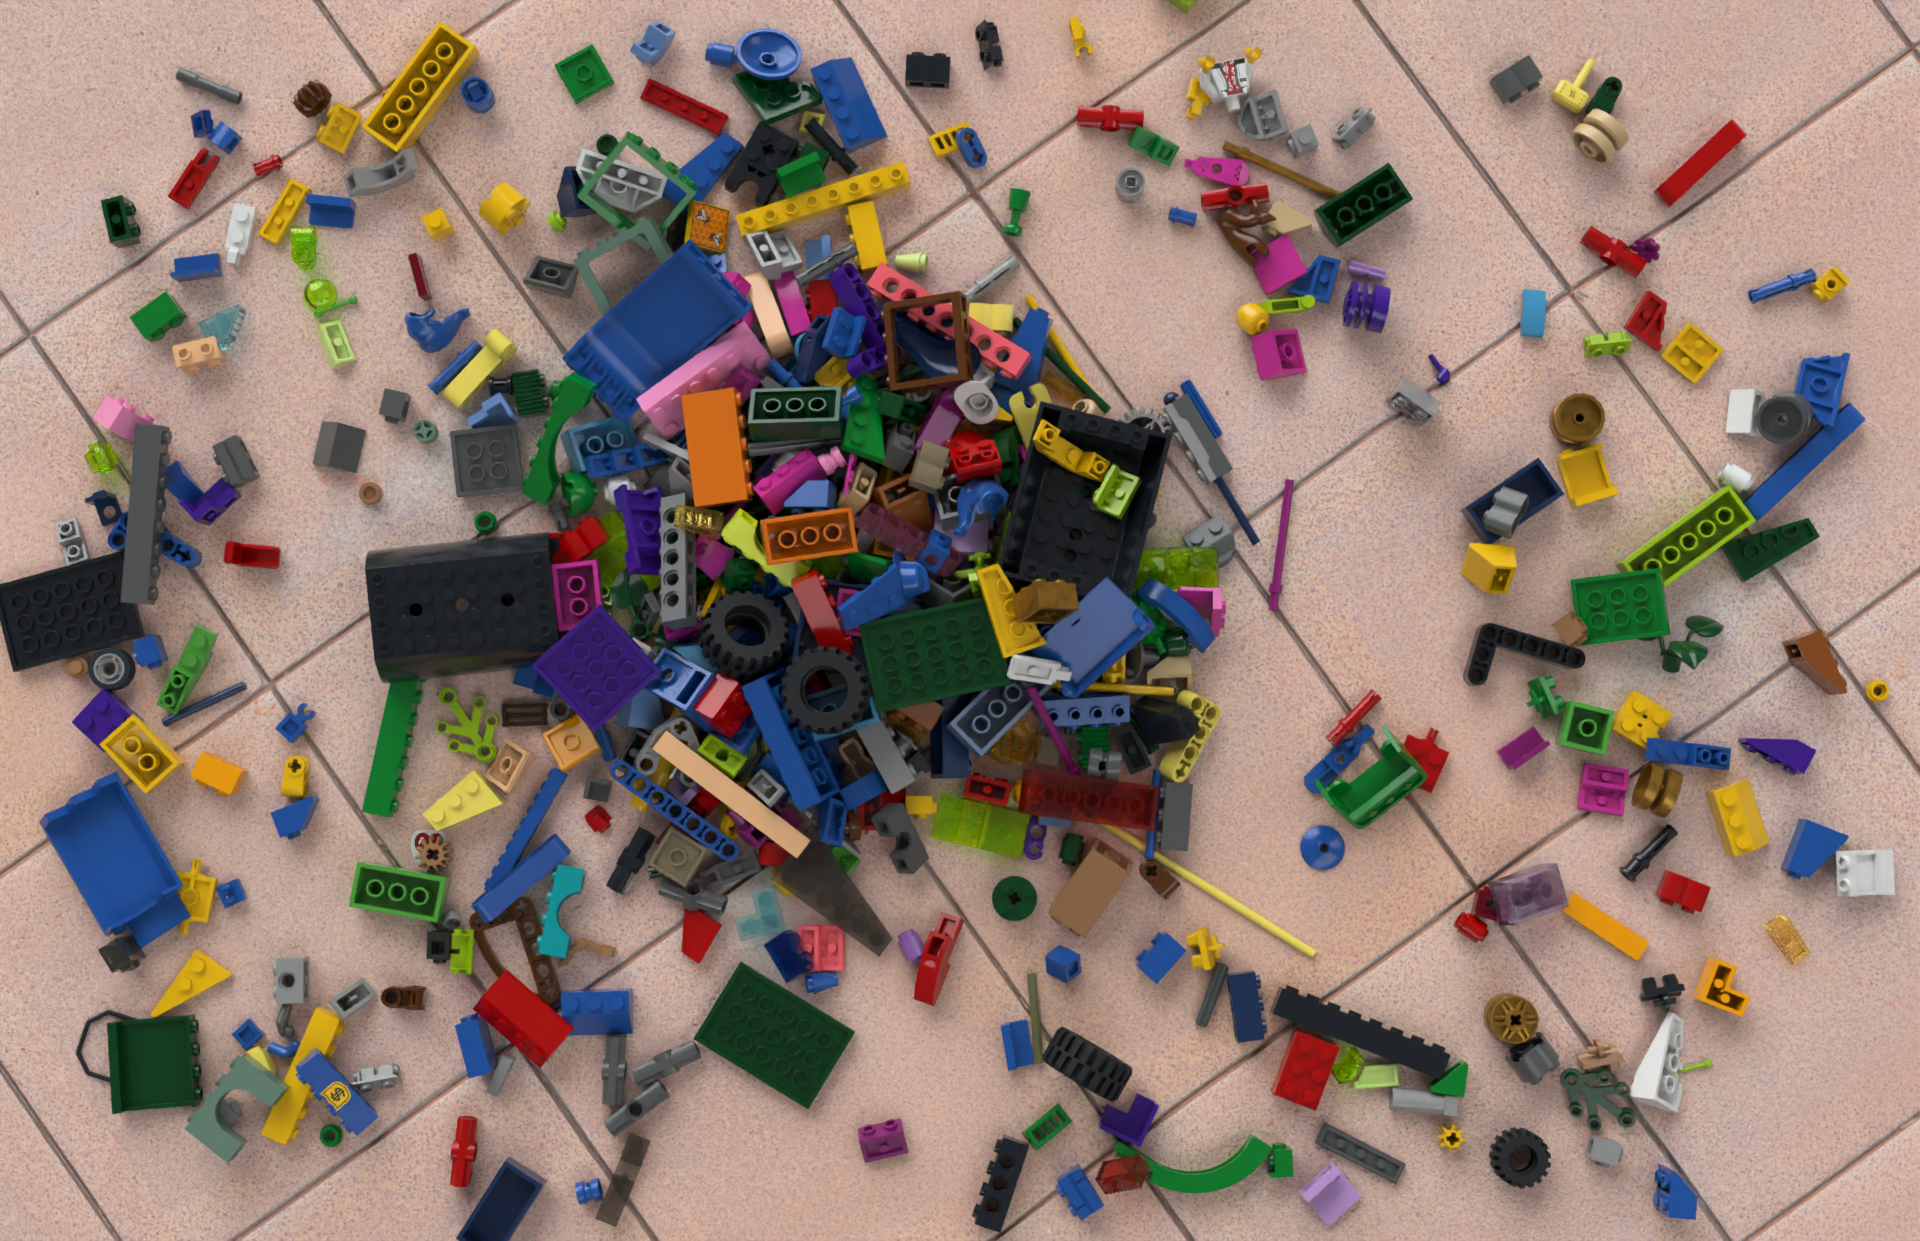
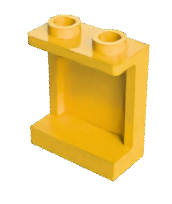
M1595 441L1581 445L1582 449L1578 451L1570 448L1561 451V456L1555 458L1571 509L1619 494L1617 486H1612L1601 449L1604 448L1602 443L1596 445Z

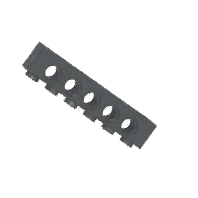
M686 493L661 498V507L659 508L661 527L659 528L661 537V548L659 549L661 568L659 570L661 578V589L659 592L661 610L659 615L661 623L671 630L696 625L694 500Z

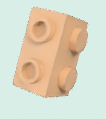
M215 336L172 346L176 367L186 371V373L200 371L199 368L205 366L216 368L221 366L222 362L227 361L226 353L219 349Z

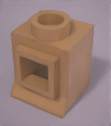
M1576 610L1569 611L1552 624L1568 646L1574 644L1579 646L1588 639L1586 636L1589 634L1587 631L1588 627L1580 617H1577Z

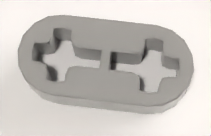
M507 1054L502 1056L489 1083L487 1093L495 1097L499 1095L514 1064V1057Z

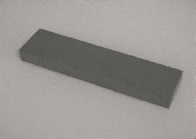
M1324 1122L1315 1140L1316 1144L1394 1184L1397 1183L1406 1165L1404 1162Z

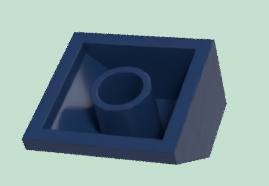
M567 166L563 171L557 193L561 217H583L597 213L577 197L579 190L584 185L576 171L577 166Z

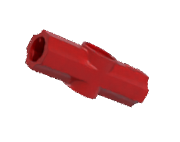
M1104 105L1101 108L1078 106L1077 127L1100 128V130L1106 132H1116L1120 129L1136 130L1138 125L1143 127L1144 110L1121 109L1115 105Z
M1266 182L1245 186L1233 185L1230 188L1201 192L1200 194L1203 212L1228 208L1238 209L1241 206L1251 205L1253 199L1257 200L1259 204L1269 202V191ZM1231 193L1238 194L1240 201H1232L1229 195Z
M1592 226L1589 227L1580 241V244L1598 254L1604 263L1613 267L1617 266L1635 278L1638 277L1647 263V260L1629 250L1622 240L1615 237L1610 238Z
M459 1116L457 1120L456 1138L451 1148V1160L453 1161L450 1185L454 1187H469L471 1183L472 1167L477 1156L478 1144L476 1143L479 1119L473 1116Z

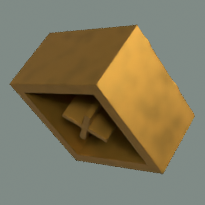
M1036 579L1031 585L1022 588L1020 592L1012 596L1016 623L1057 624L1079 610L1075 583H1066L1065 580L1046 582V579Z

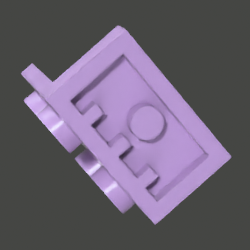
M1332 1161L1298 1191L1327 1225H1331L1361 1198V1194Z

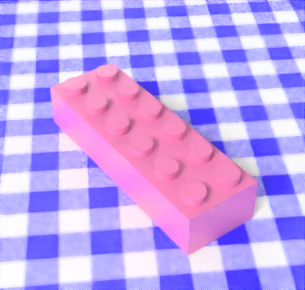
M742 321L636 400L664 438L669 440L685 428L681 395L722 389L741 364L755 375H758L768 365H771L772 358L745 321Z

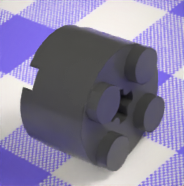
M1536 1032L1537 1036L1530 1038L1526 1042L1514 1044L1509 1050L1511 1053L1510 1057L1507 1055L1505 1057V1060L1524 1083L1530 1082L1531 1085L1538 1084L1542 1080L1543 1075L1549 1071L1556 1070L1560 1066L1558 1061L1559 1055L1541 1032Z

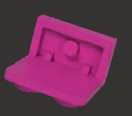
M1178 587L1177 593L1191 604L1203 619H1210V628L1214 636L1219 637L1220 628H1224L1225 615L1221 614H1226V601H1222V588Z

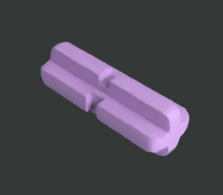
M1351 261L1348 265V273L1362 277L1366 275V278L1380 282L1384 280L1386 275L1385 269L1371 265L1367 267V264L1357 261Z

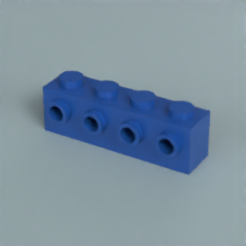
M1127 693L1080 694L1076 699L1072 697L1067 698L1065 695L1041 696L1057 729L1058 726L1076 729L1080 727L1079 725L1087 724L1088 727H1101L1103 723H1110L1111 726H1121L1123 722H1130V695ZM1037 711L1038 724L1047 730Z

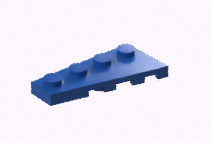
M726 132L678 170L684 176H690L691 180L698 186L697 193L691 200L703 202L743 149V145ZM667 179L662 195L677 205L686 192L670 179ZM688 203V204L685 206V208L683 209V211L686 212L687 214H688L689 203Z

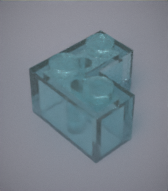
M775 885L752 891L751 894L756 913L735 919L740 942L785 930L786 926Z

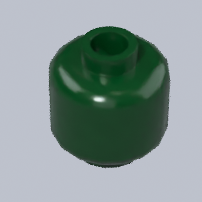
M1182 628L1166 631L1164 639H1162L1167 654L1170 657L1188 656L1191 653V649H1194V646L1186 640L1188 634Z

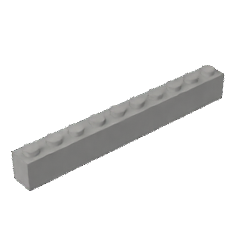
M792 592L783 598L799 624L800 604L795 593ZM825 672L832 687L846 684L842 675ZM882 721L857 729L859 736L892 795L916 782L914 777L917 776V773L912 764L906 765L903 757L907 755L901 744L895 745L892 738L896 735L889 724L885 726Z

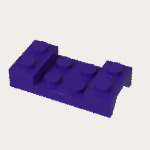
M622 484L614 490L617 512L623 513L629 550L625 552L628 574L660 576L661 558L659 549L661 548V537L659 528L661 527L659 508L661 507V498H663L661 487L637 491L628 490L627 485Z

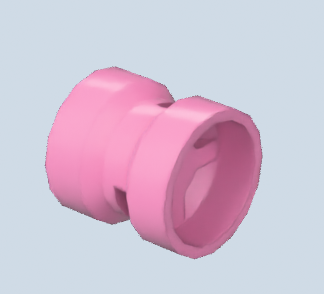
M837 446L832 447L829 454H821L817 457L828 476L834 473L835 469H837L836 467L843 468L848 465Z

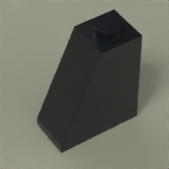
M1148 696L1141 697L1131 706L1147 746L1189 740L1201 730L1193 709Z

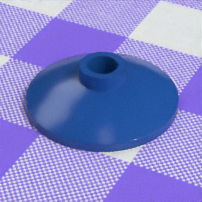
M1320 825L1309 829L1304 834L1300 843V852L1304 861L1312 868L1328 870L1338 865L1342 860L1345 844L1337 830L1329 826ZM1322 844L1327 845L1328 849L1326 852H1321L1320 846Z

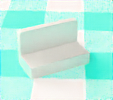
M1732 389L1730 391L1726 433L1761 437L1756 425V415L1760 406L1765 401V393L1756 389Z

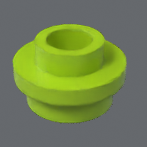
M552 211L550 216L547 217L550 227L555 232L566 230V218L561 217L560 212Z

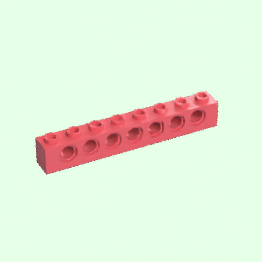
M882 262L867 283L870 294L878 300L883 298L888 302L906 300L911 296L918 298L934 295ZM891 285L898 286L897 291L894 293H888L887 289ZM949 303L903 310L907 313L906 316L916 323L921 321L931 333L936 334L938 332L942 334L945 341L955 340L954 323L947 328L942 326L944 320H953L952 305ZM927 308L935 309L931 316H925L924 311ZM968 316L969 331L972 332L970 342L975 344L978 349L983 342L991 344L987 350L979 349L982 357L981 363L988 368L994 366L999 369V374L1008 380L1011 378L1018 380L1031 360L1030 353ZM1002 353L1010 355L1009 359L1005 362L998 360V356Z

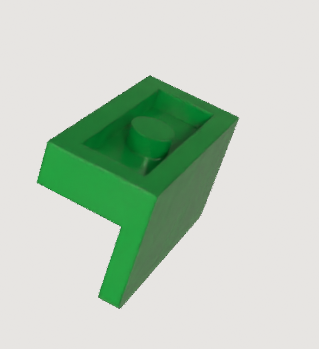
M817 151L776 170V177L787 198H791L826 181V176L819 164L820 157Z

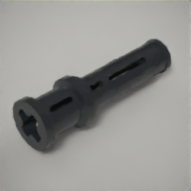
M1667 824L1640 853H1634L1632 859L1624 867L1621 866L1619 868L1620 873L1627 880L1634 883L1636 877L1644 869L1647 870L1649 868V862L1678 835V832L1671 825Z

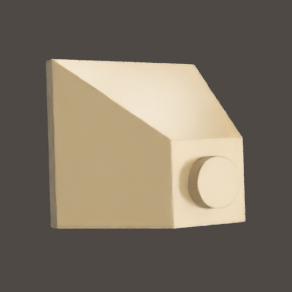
M1168 656L1147 672V686L1174 687V696H1146L1177 705L1179 693L1183 690L1191 691L1192 688L1190 656Z

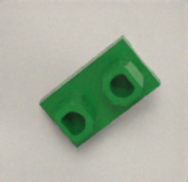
M1542 676L1527 682L1531 690L1528 693L1532 699L1526 703L1528 707L1534 705L1537 712H1541L1543 718L1561 713L1560 709L1566 704L1560 695L1555 697L1552 695L1551 689L1556 687L1553 676Z

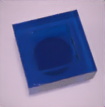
M201 110L191 116L195 138H203L214 132L210 110Z

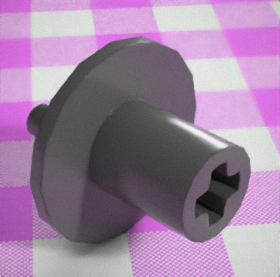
M1139 641L1126 653L1125 678L1135 680L1139 677L1143 668L1155 667L1159 663L1157 650L1143 648L1142 642Z

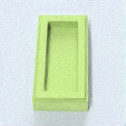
M1397 1063L1351 1066L1354 1090L1399 1086Z

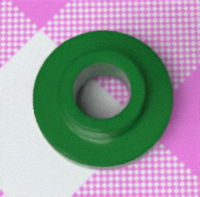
M484 511L476 516L474 524L479 532L487 534L495 530L497 519L491 512ZM484 519H489L490 521L487 527L483 526Z
M335 1124L325 1126L320 1132V1140L327 1147H335L343 1139L342 1129ZM330 1131L335 1133V1139L329 1137Z

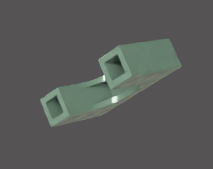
M249 1054L241 1057L237 1056L230 1064L232 1069L227 1075L223 1074L215 1084L218 1087L213 1093L209 1092L201 1101L203 1106L199 1111L195 1110L187 1119L189 1124L185 1128L186 1131L227 1163L233 1160L248 1142L233 1130L223 1118L222 1104L227 1094L234 1089L246 1090L271 1108L277 1105L290 1088L289 1085Z

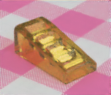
M677 505L674 527L716 538L722 532L724 512ZM684 513L687 514L686 522L683 521ZM693 516L696 517L695 523H692Z
M1779 914L1764 925L1768 935L1791 965H1795L1810 953L1789 917ZM1786 932H1789L1786 936L1781 938L1782 935H1784ZM1794 939V941L1791 944L1786 946L1787 943ZM1798 946L1800 947V949H1798V950H1797L1796 952H1794L1793 954L1790 953V952H1791L1792 950H1794L1796 947H1798Z

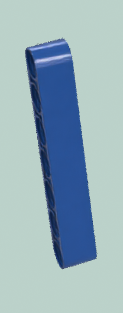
M1850 402L1837 412L1834 428L1831 431L1822 426L1743 501V504L1756 521L1767 514L1864 422L1866 418Z
M618 759L610 764V775L617 782L722 859L731 861L738 856L739 848L733 840L645 775L641 774L626 761ZM624 765L626 767L625 774L623 776H616V768ZM639 778L643 779V787L641 789H634V781ZM661 792V800L656 803L652 802V794ZM679 805V812L674 816L670 815V807ZM696 818V826L694 828H687L688 820ZM709 831H714V838L711 841H705V834ZM726 844H731V852L723 854L722 848Z

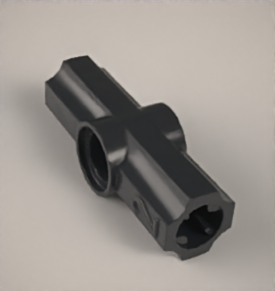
M642 827L638 828L628 847L626 846L616 863L617 867L606 884L607 887L617 893L624 894L634 875L641 869L646 859L645 855L654 842L656 835Z

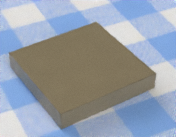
M670 826L647 865L686 888L709 848Z

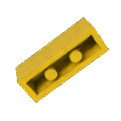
M873 200L847 206L849 213H844L847 226H852L853 234L849 235L850 241L853 242L859 255L854 257L857 269L861 268L862 274L875 272L881 262L888 266Z

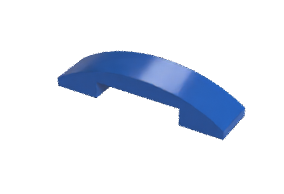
M1149 578L1136 593L1152 608L1157 605L1188 634L1186 640L1200 653H1204L1214 641L1215 636L1203 617L1191 604L1171 588Z

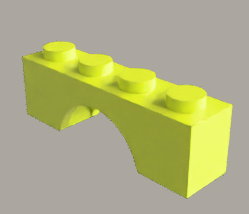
M739 508L724 527L721 534L723 539L729 545H735L741 549L742 554L746 558L757 561L765 572L773 573L777 576L781 584L792 588L791 579L807 573L811 568L812 562L808 559L767 565L763 546L756 534L758 521Z

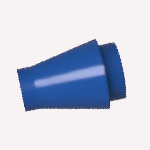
M810 972V975H805L807 993L817 994L829 988L839 986L837 973Z

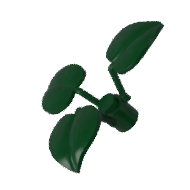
M627 568L623 569L613 582L611 598L616 607L620 609L630 607L634 622L630 625L629 636L636 639H643L647 635L656 637L653 646L657 655L665 647L682 656L673 649L674 645L691 643L692 640L667 641L663 623L659 626L657 634L649 631V627L645 622L639 621L634 606H640L644 595L649 593L648 586L640 576L628 574Z
M1695 615L1688 617L1685 621L1686 627L1691 629L1685 641H1672L1669 643L1668 649H1665L1663 636L1640 638L1638 640L1653 641L1658 638L1661 648L1660 655L1664 656L1662 669L1670 673H1677L1680 671L1681 662H1684L1694 670L1708 655V650L1705 646L1690 641L1692 635L1697 633L1705 638L1714 637L1723 631L1724 625L1709 617Z

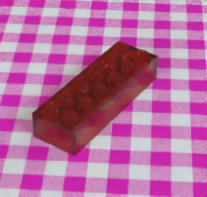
M1024 768L1018 813L1154 831L1159 786Z

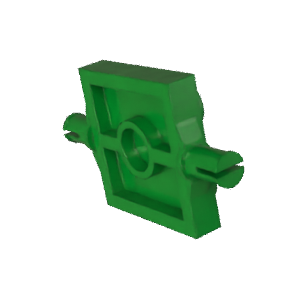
M1134 585L1131 600L1155 625V628L1141 642L1143 645L1147 643L1154 644L1158 655L1167 652L1161 639H1163L1165 632L1170 630L1168 622L1157 605L1152 608L1136 594L1138 590Z

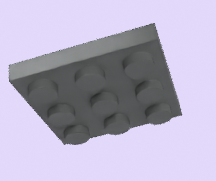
M517 424L450 431L456 494L458 498L523 491V473Z

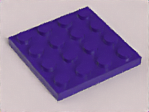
M600 604L532 664V667L593 732L662 671Z

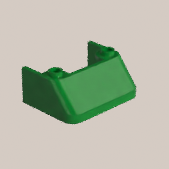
M1385 726L1381 729L1388 739L1383 742L1380 749L1384 757L1351 783H1348L1346 780H1335L1329 787H1326L1318 779L1314 781L1329 805L1356 829H1363L1369 826L1422 785L1427 778V774L1401 741Z

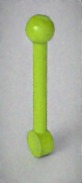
M1706 1059L1702 1063L1684 1067L1683 1070H1677V1074L1702 1067L1710 1068L1712 1061Z

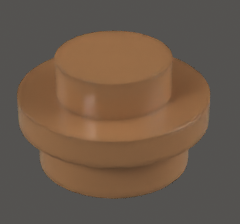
M72 657L66 664V672L72 678H83L89 671V664L83 657Z

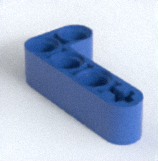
M128 511L121 515L107 538V542L112 549L125 552ZM164 529L160 539L163 547L162 554L185 567L195 568L199 566L202 561L201 553ZM123 535L125 538L124 544L119 546L118 538ZM173 540L174 547L168 551L167 543ZM181 552L188 553L191 560L188 561V558L181 555Z

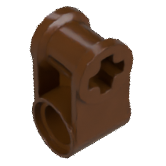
M1144 860L1140 864L1139 871L1141 876L1165 900L1181 885L1175 877L1154 860ZM1148 865L1150 867L1155 866L1153 868V870L1155 871L1153 875L1150 873L1146 875V867Z
M415 985L390 986L382 992L381 1002L389 1008L425 1010L423 996L426 987ZM389 991L397 993L398 1000L396 1002H391L388 999Z

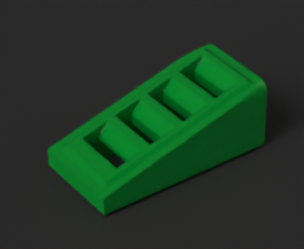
M1058 1103L1021 1133L1032 1148L1038 1150L1069 1125L1072 1120ZM1056 1113L1063 1123L1059 1124L1052 1114ZM1047 1118L1054 1125V1130H1052L1048 1123L1045 1121ZM1040 1124L1047 1131L1048 1135L1045 1136L1038 1127ZM1033 1130L1036 1132V1134H1037V1135L1039 1136V1138L1041 1139L1039 1142L1036 1140V1138H1035V1137L1033 1136V1134L1031 1133Z

